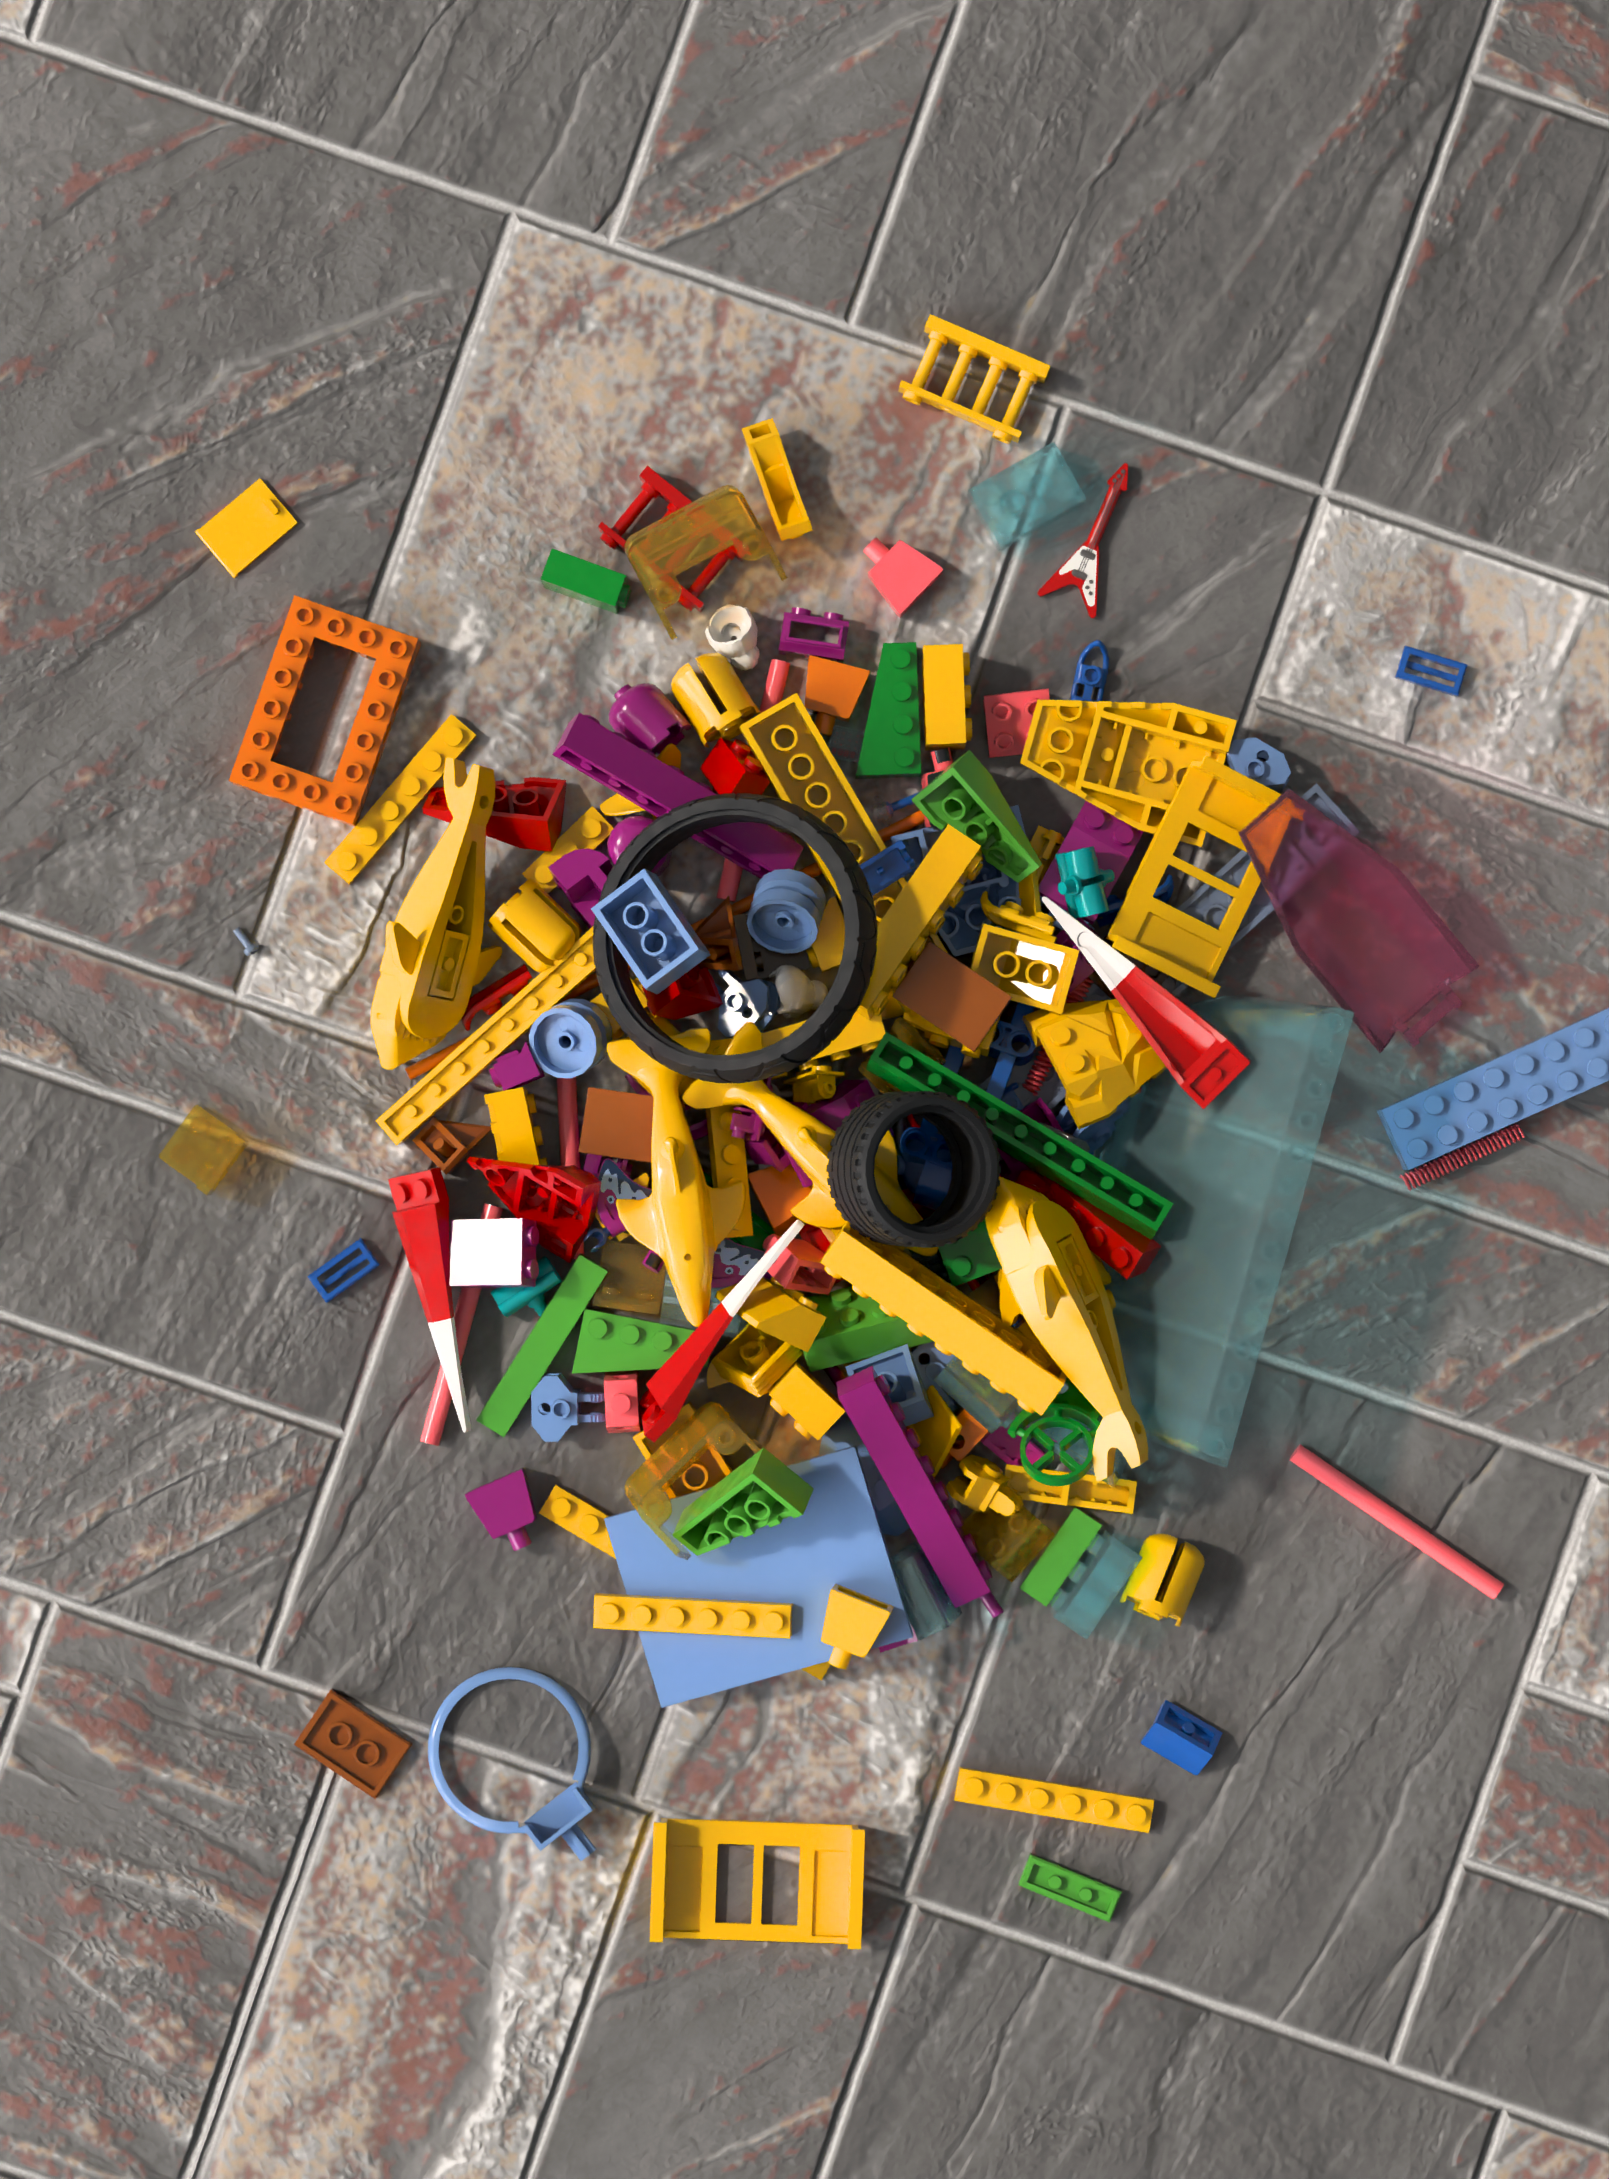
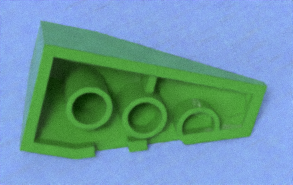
M970 750L948 766L911 799L928 820L941 831L949 824L981 845L985 860L1017 883L1042 865L992 775Z

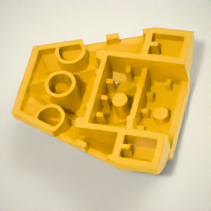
M1117 999L1065 1003L1062 1014L1040 1009L1023 1016V1022L1036 1047L1043 1045L1066 1090L1065 1104L1078 1129L1110 1117L1117 1111V1106L1129 1096L1131 1098L1135 1096L1144 1083L1150 1078L1155 1079L1167 1069Z

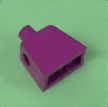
M524 1468L464 1494L493 1539L507 1534L514 1551L532 1544L525 1525L536 1521L537 1516Z

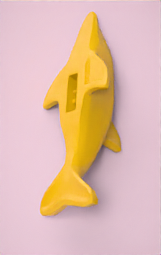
M746 1022L735 1033L724 1055L744 1054L762 1049V1034L755 1023ZM697 1079L691 1083L682 1095L684 1104L694 1109H708L725 1105H745L753 1109L780 1144L812 1180L813 1188L809 1195L790 1210L793 1216L803 1223L819 1228L831 1229L844 1226L847 1221L842 1218L841 1212L834 1205L836 1202L834 1198H831V1189L827 1182V1178H829L828 1172H826L829 1161L827 1156L832 1147L830 1143L836 1135L833 1129L771 1092L763 1080L745 1083H715ZM888 1130L881 1140L875 1156L874 1177L876 1187L883 1203L895 1216L910 1224L917 1223L923 1220V1218L899 1186L897 1180V1149L890 1130ZM906 1247L924 1256H934L938 1251V1247Z
M707 1028L689 1029L670 1038L685 1048L699 1053H706L710 1048L711 1032ZM623 1038L607 1043L606 1050L611 1062L638 1078L650 1088L654 1098L651 1141L652 1193L649 1197L641 1200L617 1199L618 1216L625 1229L635 1240L657 1253L663 1259L687 1320L691 1325L699 1327L708 1317L714 1254L717 1247L736 1226L742 1215L746 1200L745 1184L741 1181L723 1188H711L706 1184L690 1127L679 1098L680 1084L686 1076L652 1059L631 1039Z

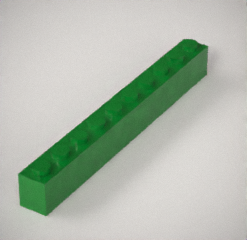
M887 1032L868 1061L866 1070L903 1092H942L953 1095L958 1100L965 1101L971 1108L978 1111V1116L985 1119L987 1127L991 1128L993 1132L992 1137L996 1140L998 1149L1151 1240L1174 1204Z

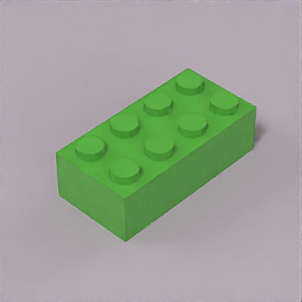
M852 1287L831 1291L829 1295L819 1294L806 1297L818 1304L816 1310L827 1317L809 1351L805 1352L802 1350L810 1372L873 1357L905 1344L913 1347L934 1342L926 1335L920 1337L913 1333L907 1327V1322L898 1316L893 1318L880 1309V1304L871 1297L868 1299L861 1297Z

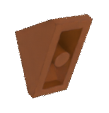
M728 896L695 930L711 954L698 964L700 969L705 967L707 969L733 971L743 969L730 897Z
M433 1117L412 1141L446 1175H450L491 1131V1126L438 1120L436 1117Z

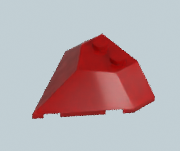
M469 1157L466 1160L474 1170L479 1169L483 1171L484 1176L489 1181L487 1185L516 1218L537 1221L539 1243L542 1247L569 1263L574 1259L595 1219L601 1187L600 1180L592 1173L583 1171L574 1165H535L478 1157Z

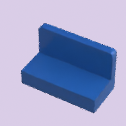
M1165 1700L1157 1713L1153 1725L1144 1735L1141 1744L1193 1775H1198L1213 1756L1222 1732Z

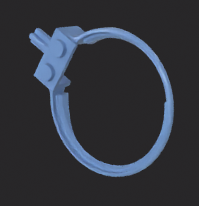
M518 1667L490 1669L478 1673L458 1685L439 1707L428 1739L430 1771L443 1799L459 1816L477 1827L496 1833L528 1834L540 1851L561 1835L579 1860H584L596 1848L578 1826L577 1822L596 1807L584 1792L585 1780L591 1762V1738L585 1716L575 1699L565 1688L550 1677L530 1669ZM502 1679L527 1681L552 1693L570 1714L578 1737V1761L573 1780L579 1782H575L527 1819L524 1822L526 1825L520 1827L519 1821L490 1819L466 1807L449 1788L443 1776L439 1760L440 1735L453 1707L474 1688Z

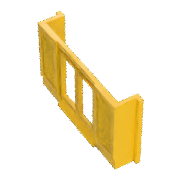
M1204 755L1202 761L1192 760L1126 892L1127 895L1108 932L1106 939L1114 942L1112 948L1215 998L1221 986L1212 981L1291 818L1302 820L1307 807ZM1188 823L1253 856L1238 888L1173 855ZM1168 865L1233 897L1218 929L1153 897Z
M661 1818V1822H654L650 1942H663V1938L834 1943L848 1944V1949H861L865 1829H858V1825ZM718 1844L754 1845L751 1923L715 1922ZM764 1845L800 1847L797 1925L761 1923Z

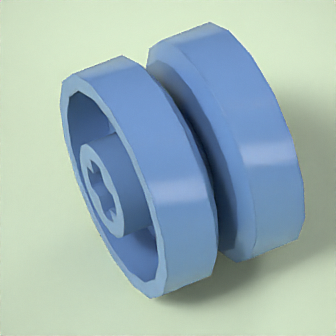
M779 869L765 874L757 883L748 913L747 927L750 935L763 947L783 954L798 953L808 949L816 940L825 909L826 897L823 888L814 878L792 869Z
M568 999L543 1012L533 1022L529 1033V1049L535 1063L544 1072L557 1078H573L599 1064L608 1054L606 1050L607 1043L612 1041V1027L606 1014L596 1004L585 999Z

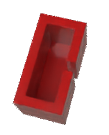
M720 737L700 767V770L718 794L751 793L762 795L771 780L763 771L760 761L753 758L750 754L751 748L738 739L732 742Z

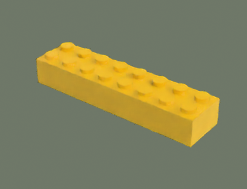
M849 1221L844 1224L820 1263L825 1265L824 1269L829 1275L836 1279L843 1278L851 1283L852 1289L858 1295L866 1299L871 1297L877 1301L884 1313L893 1318L898 1316L908 1323L907 1327L913 1333L920 1337L924 1335L935 1342V1347L943 1354L948 1356L955 1355L963 1361L962 1365L969 1372L975 1375L982 1374L991 1380L990 1385L1002 1394L1008 1392L1017 1398L1019 1406L1027 1412H1037L1041 1416L1064 1386L1067 1378L1045 1349L1013 1327L1003 1325L1000 1318L896 1246L871 1241L870 1237H864L857 1230L851 1228Z

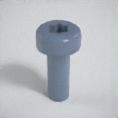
M240 927L233 931L246 948L244 950L246 956H251L258 951L259 946L257 943L252 944Z

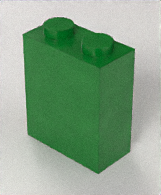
M551 549L541 576L544 588L618 614L620 607H627L632 593L626 575L555 549Z

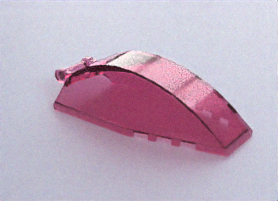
M1287 789L1238 832L1297 956L1379 1053L1384 1050L1397 1031L1414 1048L1420 1043L1418 1039L1453 1008L1458 1010L1463 1005L1449 985L1471 973L1474 969L1476 970L1479 965L1398 867L1388 862L1368 845L1359 841L1348 833L1347 830L1330 820L1321 811L1290 789ZM1441 993L1445 999L1409 1029L1406 1023Z

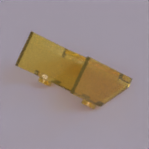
M725 485L632 534L625 543V554L671 640L677 638V635L664 610L674 605L680 598L681 586L676 575L734 545L738 554L748 561L758 560L766 555L780 579L783 581L788 578L747 500L735 486Z
M708 1402L702 1405L625 1483V1494L641 1519L676 1556L688 1560L692 1555L663 1525L672 1513L671 1501L664 1492L710 1447L723 1455L734 1454L745 1444L755 1454L763 1448L723 1405L716 1402Z

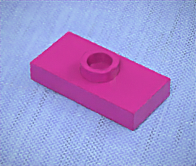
M1000 1414L994 1426L980 1441L1006 1464L1023 1466L1020 1458L1022 1437L1017 1435L1016 1438H1013L1008 1434L1011 1423ZM1030 1440L1026 1447V1456L1029 1462L1034 1464L1046 1453Z

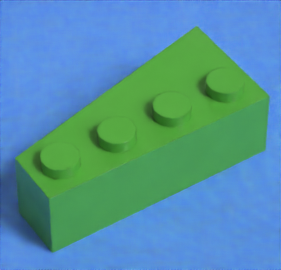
M585 1308L572 1374L660 1369L696 1329ZM710 1356L703 1367H708Z
M763 1447L683 1510L672 1536L695 1555H701L729 1544L735 1537L743 1535L745 1538L754 1534L758 1528L766 1525L773 1527L781 1524L784 1518L789 1516L796 1518L803 1515L814 1488Z

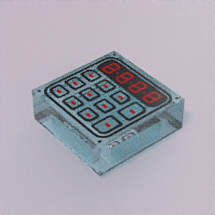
M834 725L828 748L834 758L858 764L865 731Z

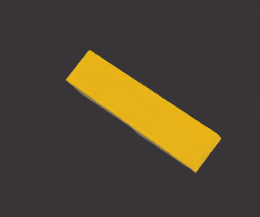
M1006 1464L1004 1476L1009 1479L1006 1486L1014 1490L1017 1495L1019 1494L1022 1500L1129 1514L1134 1512L1138 1480L1108 1477L1096 1482L1095 1475L1086 1474L1072 1484L1050 1486L1034 1480L1025 1471L1023 1466ZM1043 1469L1041 1471L1049 1475H1065L1071 1473L1068 1471L1052 1469Z

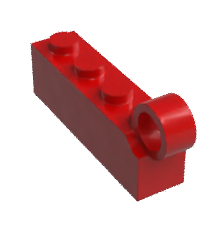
M1023 1170L1015 1182L1045 1195L1049 1201L1063 1207L1074 1218L1089 1250L1127 1280L1146 1272L1161 1248V1245L1155 1240L1147 1238L1045 1176L1042 1177L1035 1172Z

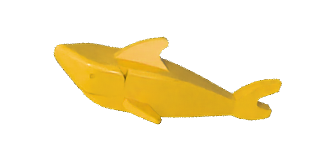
M449 757L445 759L443 775L444 792L453 820L421 869L395 921H389L386 925V947L379 970L381 976L377 982L371 1007L370 1022L380 1063L384 1069L393 1070L440 1043L463 1017L472 987L483 980L502 955V948L496 945L481 949L485 911L486 825L491 816L495 799V776L493 769L473 764L467 776L464 761Z
M999 1176L1000 1185L997 1187V1196L992 1202L993 1206L990 1212L987 1211L985 1214V1222L989 1238L1003 1269L999 1302L1002 1323L1007 1327L1012 1326L1016 1323L1019 1314L1023 1315L1032 1332L1054 1362L1103 1417L1096 1431L1092 1450V1464L1096 1482L1113 1474L1116 1448L1122 1452L1131 1468L1140 1466L1148 1460L1147 1435L1140 1415L1131 1402L1117 1329L1104 1285L1111 1283V1276L1089 1250L1074 1218L1063 1207L1049 1201L1045 1195Z

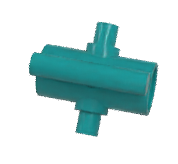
M1094 846L1055 854L1061 882L1058 884V891L1060 894L1065 895L1069 914L1074 918H1081L1109 911L1104 887L1107 883L1114 880L1115 875L1111 869L1102 870L1099 868Z
M546 1256L537 1261L539 1273L536 1278L535 1287H497L491 1291L500 1311L507 1318L526 1305L529 1308H534L539 1317L542 1315L547 1307L544 1301V1293L562 1282L561 1277Z

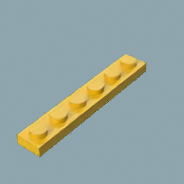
M451 714L324 863L348 884H351L443 777L446 757L458 759L477 735Z
M732 1039L711 1040L710 1048L705 1054L724 1055ZM725 1105L706 1109L713 1188H723L743 1181L746 1189V1200L742 1215L736 1226L725 1238L753 1236L744 1139L731 1137L732 1130H730L733 1113L742 1115V1112L733 1110L734 1106L741 1107V1105Z
M596 1593L594 1595L593 1628L790 1639L792 1636L793 1603Z
M959 1767L954 1801L1145 1833L1150 1831L1154 1799L965 1767Z

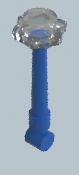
M918 793L891 804L880 796H875V804L870 805L876 823L882 822L885 827L890 826L894 811L915 804L911 799Z

